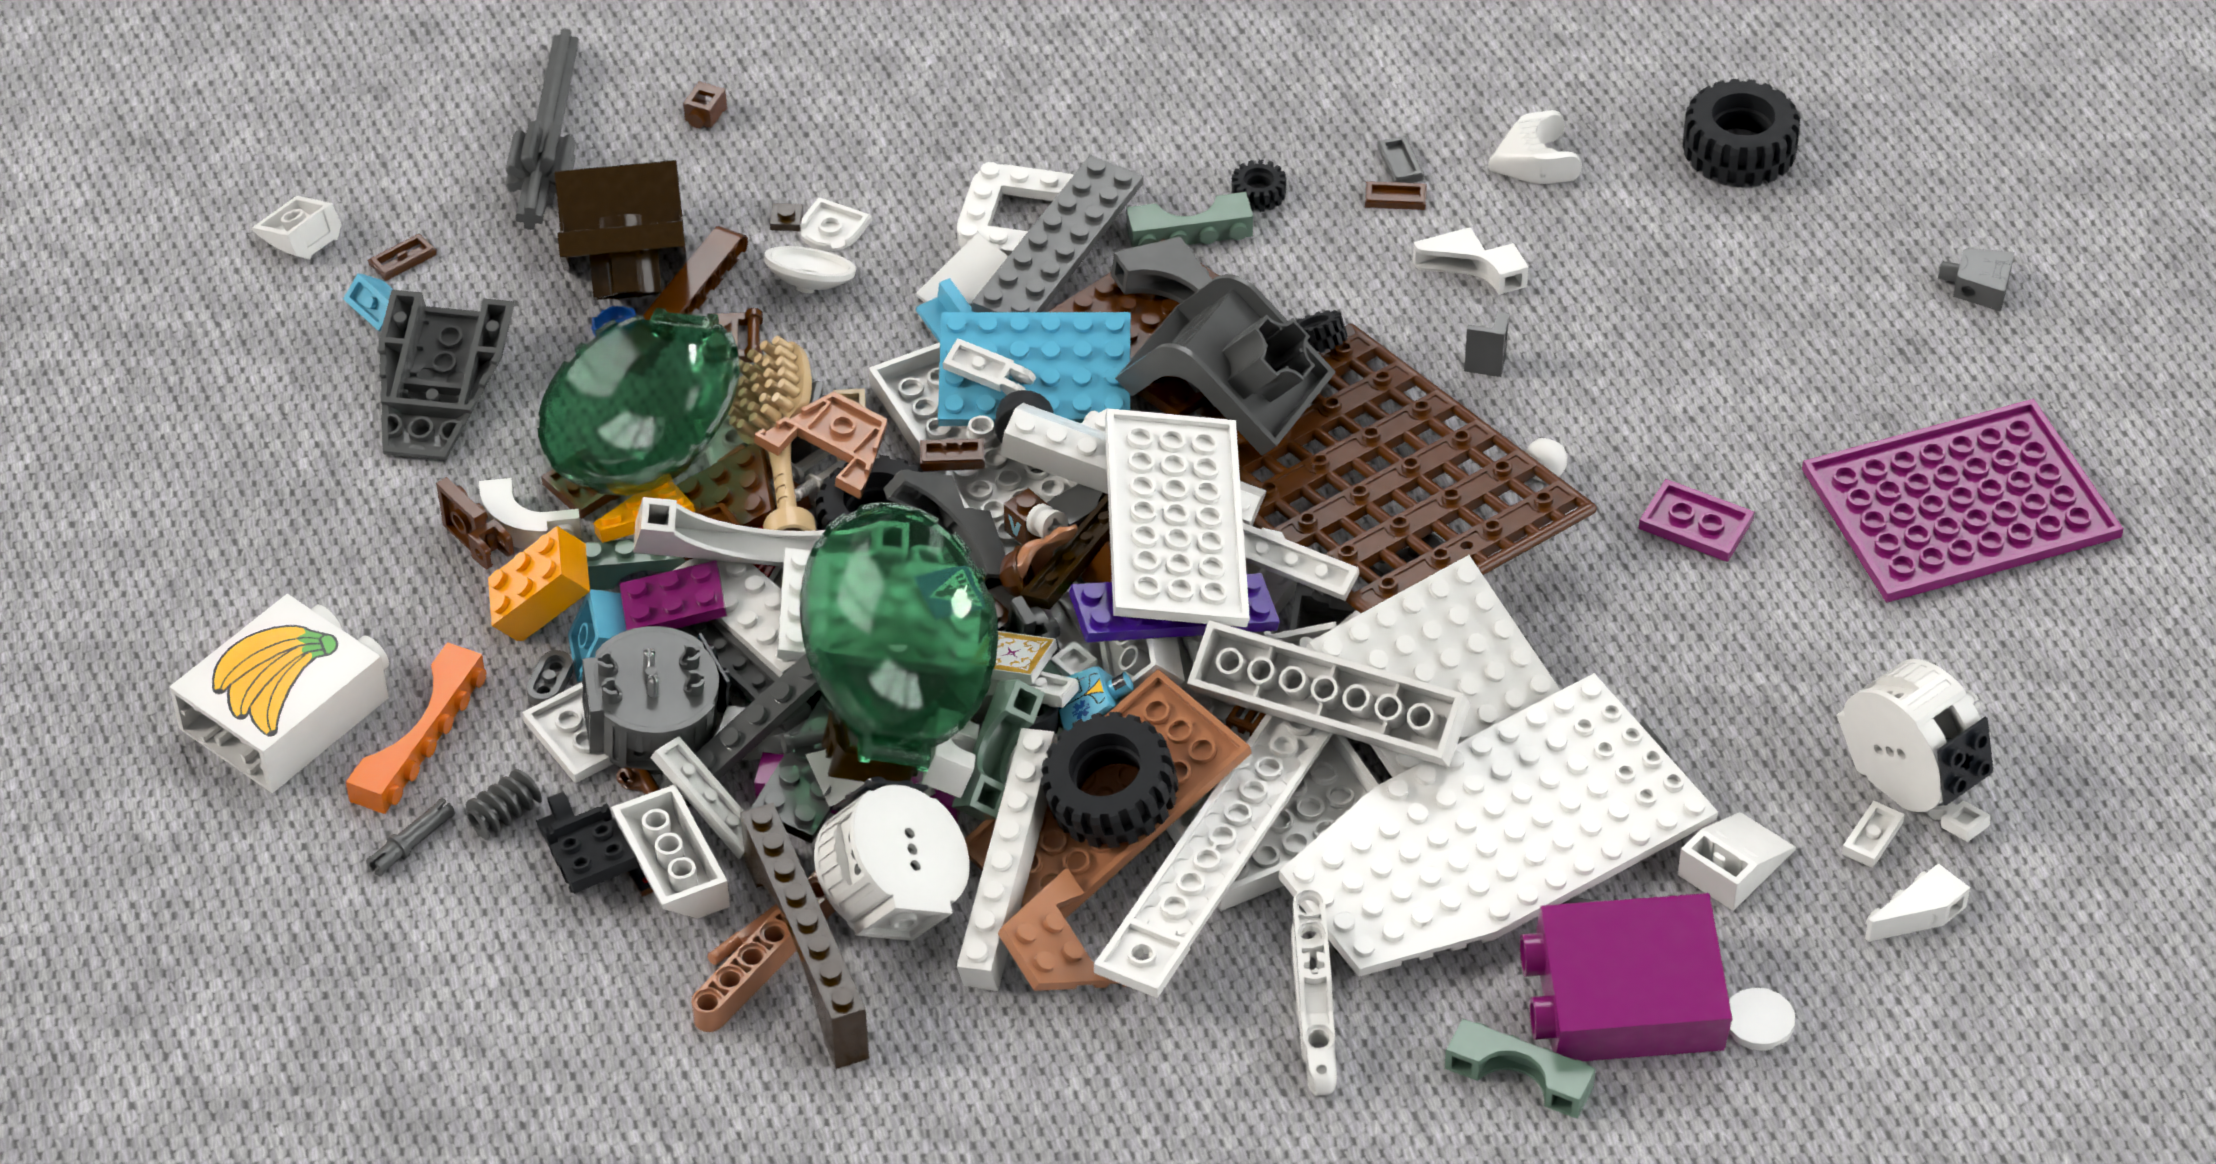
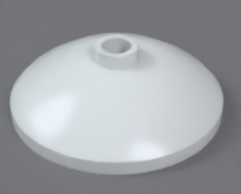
M781 246L770 248L764 254V262L767 267L781 280L790 285L797 286L796 290L803 293H814L815 290H827L850 281L856 272L855 265L849 260L833 253L812 248Z

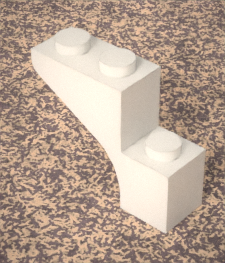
M1471 227L1414 242L1413 264L1419 270L1478 276L1489 282L1495 288L1498 295L1527 287L1528 265L1514 243L1485 251Z

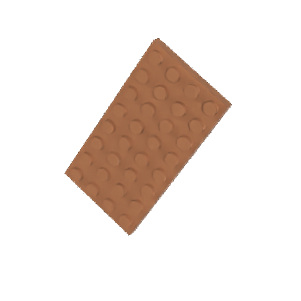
M1157 669L1110 712H1121L1122 717H1127L1128 714L1138 716L1142 723L1143 721H1148L1155 726L1157 733H1161L1166 740L1178 778V791L1175 793L1177 800L1174 808L1171 810L1167 809L1169 817L1162 825L1157 823L1155 825L1156 831L1148 837L1145 834L1138 837V842L1130 845L1128 842L1119 843L1120 847L1108 848L1107 844H1102L1101 848L1089 846L1087 840L1084 843H1080L1072 839L1070 833H1065L1053 817L1048 803L1021 906L1024 907L1056 876L1068 868L1084 892V895L1080 901L1059 908L1066 919L1252 754L1250 746ZM1126 764L1104 766L1093 772L1086 779L1081 791L1094 796H1108L1118 793L1133 782L1139 769ZM996 819L985 820L965 838L969 860L982 871Z

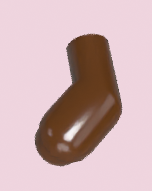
M623 767L617 772V782L624 789L643 792L644 795L660 790L659 785L647 770Z

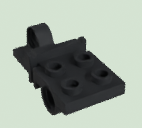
M564 791L547 798L551 815L536 820V823L550 848L557 866L559 865L565 882L569 883L568 888L571 893L574 892L575 894L639 867L636 856L613 819L607 803L602 807L598 806L575 816Z

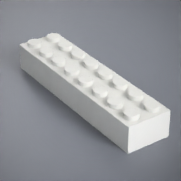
M1210 620L1208 621L1187 682L1197 694L1446 767H1450L1471 704L1464 693Z

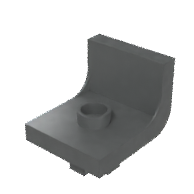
M1225 274L1217 276L1178 304L1115 379L1132 397L1163 376H1175L1187 380L1196 386L1227 420H1236V429L1263 456L1280 443L1336 371L1307 342L1310 336L1293 318L1288 321L1260 290L1248 280L1236 275Z

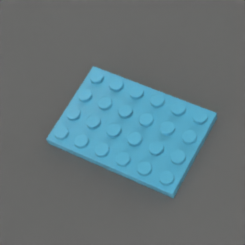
M941 312L938 426H968L969 421L976 416L991 418L995 426L997 408L1001 400L1007 396L1002 390L999 392L943 369V361L958 338L1014 360L1015 364L1034 372L1036 379L1031 385L1018 382L1011 375L1008 379L1022 385L1026 390L1041 394L1050 402L1054 414L1082 423L1085 416L1094 410L1099 413L1107 408L1130 410V394L1115 379L1130 361V312Z

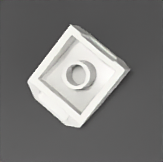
M296 196L253 226L251 230L274 247L286 253L310 260L314 253L331 241L338 240L341 221L332 203Z

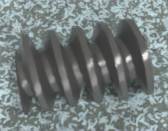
M515 769L510 772L509 777H502L498 784H492L487 791L478 793L477 799H469L466 803L467 817L478 835L484 840H488L490 838L488 827L495 833L500 832L501 826L498 820H501L505 825H510L512 823L510 812L516 818H520L523 815L520 806L522 805L527 811H531L533 809L531 798L541 803L542 796L535 781L524 771Z

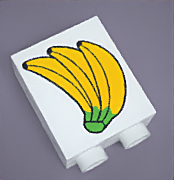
M286 594L169 686L179 729L269 792L274 793L389 698L384 670L389 666V660L383 648L371 637L362 636L356 640L344 632L337 618L326 607L315 605L310 609L289 594Z

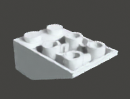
M1739 812L1702 828L1681 848L1678 876L1701 891L1710 893L1712 898L1734 911L1796 850V847Z

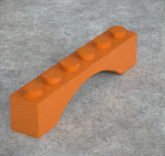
M449 642L445 644L431 664L433 692L422 718L409 733L396 743L378 753L362 758L346 780L349 802L383 814L388 811L391 805L399 803L405 785L408 781H414L417 778L420 764L426 757L430 758L434 754L437 741L441 735L450 732L454 717L459 710L464 711L467 708L473 690L476 687H482L487 672L484 669L481 653Z

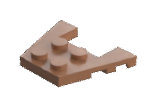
M833 391L801 408L800 414L790 419L784 417L776 421V426L767 431L764 429L757 431L754 435V444L779 456L797 436L849 463L836 476L835 486L860 499L886 432L888 419Z
M1068 868L1056 876L1007 921L998 932L999 937L1034 991L1076 989L1078 985H1093L1095 988H1107L1109 984H1120L1094 973L1093 961L1059 910L1061 907L1080 901L1084 895V892Z

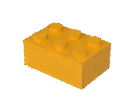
M556 526L547 534L542 535L523 552L518 553L503 567L494 571L488 577L492 626L516 641H524L590 592L586 543Z

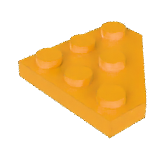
M659 480L651 483L649 488L640 490L593 522L596 536L604 543L635 534V521L643 497L677 500V504L695 512L694 504L672 481Z

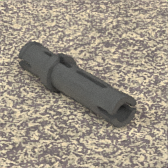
M441 798L399 834H392L388 837L387 843L366 859L369 869L373 872L378 867L375 874L381 876L398 860H405L409 857L411 850L455 815L452 805L447 803L443 807L446 800Z

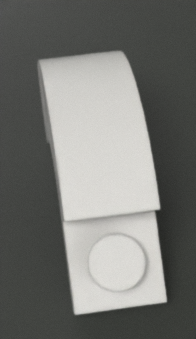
M511 478L479 481L481 503L488 515L486 523L493 519L498 521L511 535L513 546L527 549L542 535L547 534L556 526H559L576 538H582L579 509L550 512L530 511L515 501Z

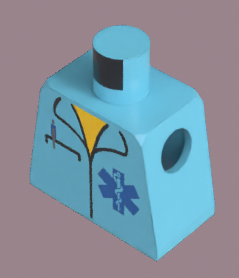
M1094 666L1067 676L1078 680L1079 691L1063 708L1058 707L1064 729L1069 731L1073 728L1072 723L1081 718L1083 721L1091 719L1093 714L1101 713L1102 716H1105L1121 702L1120 697L1134 690L1133 682L1128 674L1123 672L1113 678V676L1099 666Z

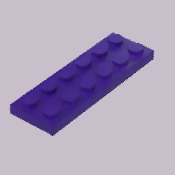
M1262 573L1246 574L1250 619L1247 627H1231L1249 632L1277 631L1280 620ZM1112 582L1071 584L1069 595L1086 643L1199 636L1205 633L1207 624L1114 616Z

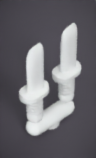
M819 449L796 464L791 462L793 479L801 480L804 477L805 471L826 458L830 453ZM844 460L838 461L817 476L812 473L806 475L805 482L798 486L797 489H794L796 501H800L815 490L820 491L823 481L826 478H830V474L838 467L840 469L844 468V464L847 462ZM772 478V479H771V483H772V488H773V494H774L775 504L777 505V503H776V495H775V488H774V480H773V478Z

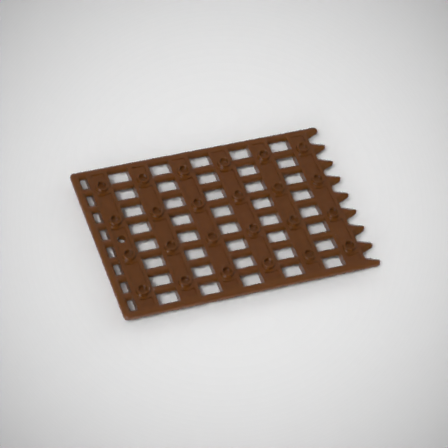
M1352 323L1345 326L1348 338L1346 341H1343V344L1340 346L1335 345V348L1332 350L1326 349L1323 353L1319 352L1321 357L1336 371L1328 381V384L1338 392L1327 398L1318 394L1312 401L1313 405L1304 411L1280 443L1263 456L1236 429L1240 481L1266 490L1253 527L1282 532L1286 540L1304 547H1308L1316 542L1328 551L1325 555L1358 567L1359 577L1368 585L1355 592L1351 589L1346 602L1359 613L1369 610L1470 555L1482 575H1485L1588 518L1597 510L1595 503ZM1378 357L1388 366L1375 372L1364 364ZM1351 370L1363 378L1352 385L1340 377ZM1417 386L1427 395L1414 401L1403 392ZM1391 399L1402 408L1389 415L1379 405ZM1204 404L1195 410L1197 415L1200 414L1205 418L1227 419L1216 407ZM1366 412L1376 422L1363 428L1353 419ZM1453 416H1457L1467 425L1453 431L1443 422ZM1341 426L1352 435L1337 441L1328 432ZM1431 429L1442 438L1427 444L1417 435ZM1316 439L1326 449L1313 455L1302 446ZM1404 442L1416 450V452L1405 458L1392 450ZM1493 446H1497L1507 455L1497 461H1493L1483 452ZM1291 453L1301 462L1287 469L1277 459ZM1378 456L1391 464L1379 472L1367 464V462ZM1471 459L1482 469L1468 475L1458 465ZM1264 466L1275 476L1261 482L1251 473ZM1355 470L1366 479L1352 486L1341 476ZM1446 473L1456 483L1443 489L1432 479ZM1537 476L1549 486L1535 492L1525 485L1524 482ZM1329 483L1340 492L1329 499H1325L1315 490ZM1421 487L1431 496L1418 503L1406 493ZM1512 490L1523 500L1509 506L1498 496ZM1303 497L1314 507L1300 513L1289 504ZM1394 500L1406 510L1392 517L1380 507ZM1486 504L1498 514L1484 520L1474 513L1473 510ZM1278 511L1288 521L1273 527L1264 517ZM1368 514L1380 524L1366 531L1354 521ZM1461 518L1472 528L1458 534L1447 524ZM1343 528L1354 538L1340 545L1328 535ZM1435 532L1447 542L1433 549L1421 538ZM1409 546L1421 556L1406 563L1395 553ZM1383 560L1394 571L1380 577L1368 567Z

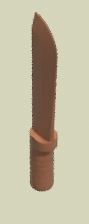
M778 905L772 906L742 930L737 931L708 953V960L712 964L717 965L732 954L779 908Z

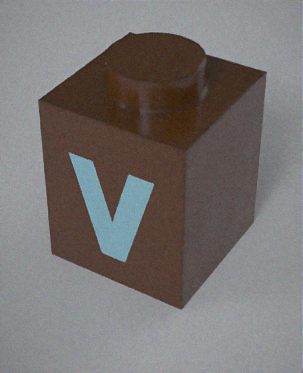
M1029 488L1004 503V531L1022 546L1031 540L1041 539V537L1031 534L1027 529L1026 520L1031 509L1038 504L1050 506Z

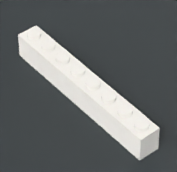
M1021 728L957 963V969L964 986L991 991L999 990L1009 951L999 937L998 932L1021 907L1048 805L1041 782L1043 776L1041 768L1043 760L1048 758L1046 751L1052 742L1057 744L1054 731Z

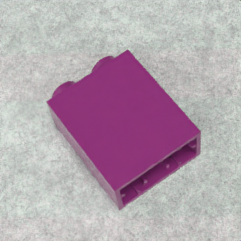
M1710 893L1540 906L1536 933L1520 935V960L1524 977L1540 976L1543 996L1530 997L1529 1012L1532 1036L1534 1040L1550 1039L1552 1051L1573 1060L1596 1061L1725 1051L1733 1018Z

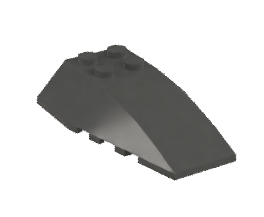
M391 290L378 341L383 454L446 460L503 356L515 305L514 301L483 298L480 311L426 306L422 292Z

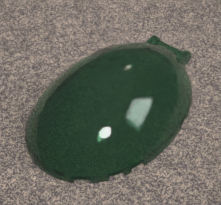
M656 308L650 320H645L644 316H634L617 323L613 319L595 330L596 337L587 345L581 342L575 348L576 355L571 361H564L555 373L541 401L538 413L540 421L537 432L542 453L550 466L564 479L585 490L612 496H628L659 488L675 479L697 462L718 435L732 406L739 382L740 362L737 345L731 331L727 332L722 324H719L717 314L708 313L707 316L670 313L664 308Z
M875 502L860 505L858 510L847 515L842 513L826 527L823 534L813 545L804 567L799 596L800 623L806 656L825 702L836 717L858 737V761L868 763L870 760L914 766L917 771L927 772L931 761V748L946 742L967 725L979 710L990 688L992 672L996 666L998 619L993 593L988 594L984 582L986 574L982 567L977 568L970 557L972 550L957 532L951 535L937 524L939 518L919 508L894 502Z

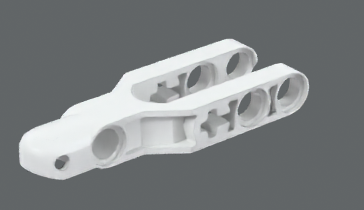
M1307 888L1299 891L1293 899L1294 923L1291 928V948L1301 1054L1306 1062L1308 1087L1315 1096L1331 1094L1337 1084L1332 978L1324 897L1320 892ZM1305 900H1311L1319 908L1314 913H1305L1300 910L1299 904ZM1308 931H1314L1317 933L1313 938L1310 939L1301 938V936ZM1310 957L1316 959L1317 968L1313 970L1309 969ZM1318 1042L1324 1044L1325 1047L1315 1048L1311 1044Z

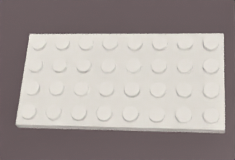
M1107 408L1105 414L1113 615L1208 624L1210 620L1228 626L1247 627L1250 618L1236 420Z

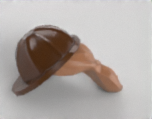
M1077 525L1058 527L1050 535L1042 539L1031 540L1023 546H1015L1014 550L1008 553L1000 564L999 578L1004 589L1010 595L1019 597L1020 593L1053 557L1054 550L1066 544L1076 535Z

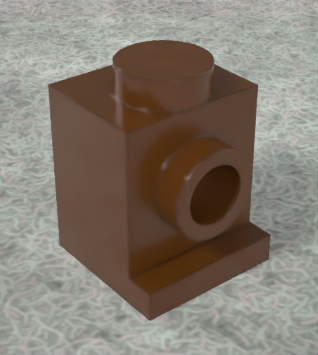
M698 81L683 102L685 121L697 129L702 128V126L712 128L721 114L727 110L726 89ZM705 96L711 97L712 99L710 101H706Z

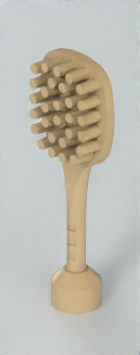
M775 336L772 344L767 340L760 344V349L766 353L765 356L754 349L749 350L747 357L755 363L754 365L745 363L741 359L735 363L734 367L743 374L742 377L738 378L730 372L724 376V381L728 384L724 388V393L728 395L725 403L730 406L726 411L727 415L731 417L729 424L737 430L740 438L747 445L754 443V435L757 431L761 429L767 431L775 427L776 421L784 417L790 419L800 414L801 408L810 404L812 377L807 354L801 346L792 341L787 342L780 336ZM791 443L779 456L766 450L772 467L777 510L766 517L763 529L817 531L813 515L806 509L796 505L791 466Z

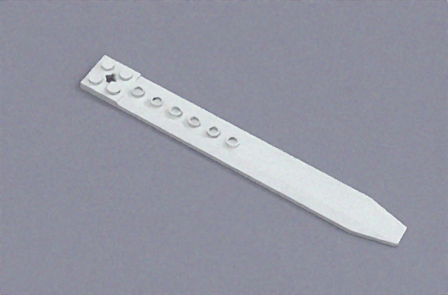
M1355 610L1339 625L1345 623L1346 621L1356 617L1361 613ZM1269 714L1265 715L1247 741L1252 754L1218 783L1094 963L1095 974L1155 998L1159 997L1190 951L1191 944L1333 733ZM1143 954H1148L1147 960H1137L1134 957H1141Z

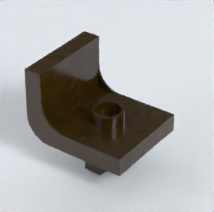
M677 160L554 171L560 232L557 233L559 256L564 271L570 270V257L589 255L594 300H619L622 298H641L648 295L661 294L658 249L679 247L680 258L687 259Z

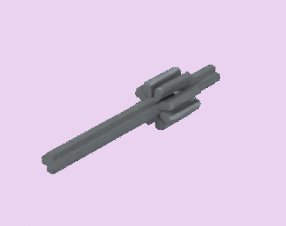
M561 29L560 35H553L536 120L528 122L526 133L522 130L515 131L512 136L506 164L507 179L505 185L510 192L521 190L516 221L524 222V229L534 230L535 224H542L546 206L553 205L555 194H557L554 171L573 170L576 141L572 135L560 137L579 45V38L571 36V30Z

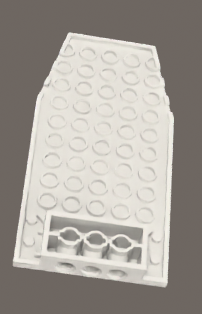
M1593 673L1458 743L1450 767L1424 761L1375 786L1279 871V880L1293 897L1299 891L1307 888L1314 889L1322 894L1325 901L1328 940L1358 977L1401 966L1402 961L1418 957L1419 960L1433 957L1434 952L1449 948L1452 951L1466 948L1467 943L1481 940L1482 943L1495 940L1538 917L1540 906L1562 904L1716 821L1718 811ZM1305 900L1300 903L1306 913H1314L1319 908L1311 900Z

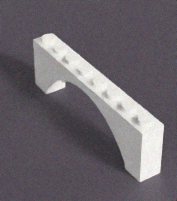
M643 497L635 521L633 553L783 566L785 548L849 554L853 558L859 559L870 557L883 561H905L908 555L910 522L876 519L872 523L833 530H769L711 519L677 504V500Z

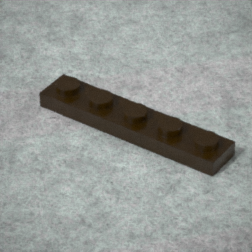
M1108 494L1078 527L1076 535L1061 546L1020 593V596L1023 597L1027 605L1050 610L1088 567L1104 544L1110 541Z

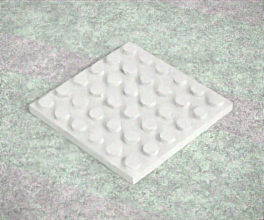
M1470 555L1313 639L1306 646V648L1464 693L1471 704L1458 743L1561 691ZM1371 745L1392 778L1425 761Z

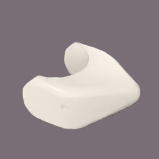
M1549 110L1529 113L1520 117L1489 159L1488 168L1492 172L1533 184H1553L1576 180L1581 173L1582 163L1578 155L1573 152H1558L1544 145L1545 143L1556 141L1563 134L1565 122L1560 112Z

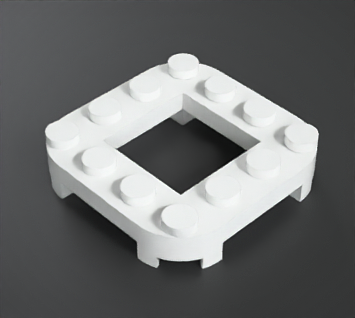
M993 162L983 164L981 171L974 176L957 222L958 245L962 248L978 233L993 245L998 244L999 249L1009 256L1028 231L991 226L999 200H1002L1004 194L1053 201L1072 178L1073 174L1022 166L997 165Z

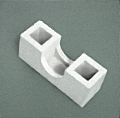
M942 710L937 721L931 720L924 735V739H926L922 749L924 756L919 769L924 770L922 784L959 798L962 797L974 770L975 754L972 751L978 738V724Z

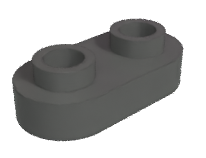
M552 650L542 655L526 686L528 700L532 705L536 706L565 690L573 674L572 658L568 653L561 650ZM553 669H561V670L558 671V672H555Z

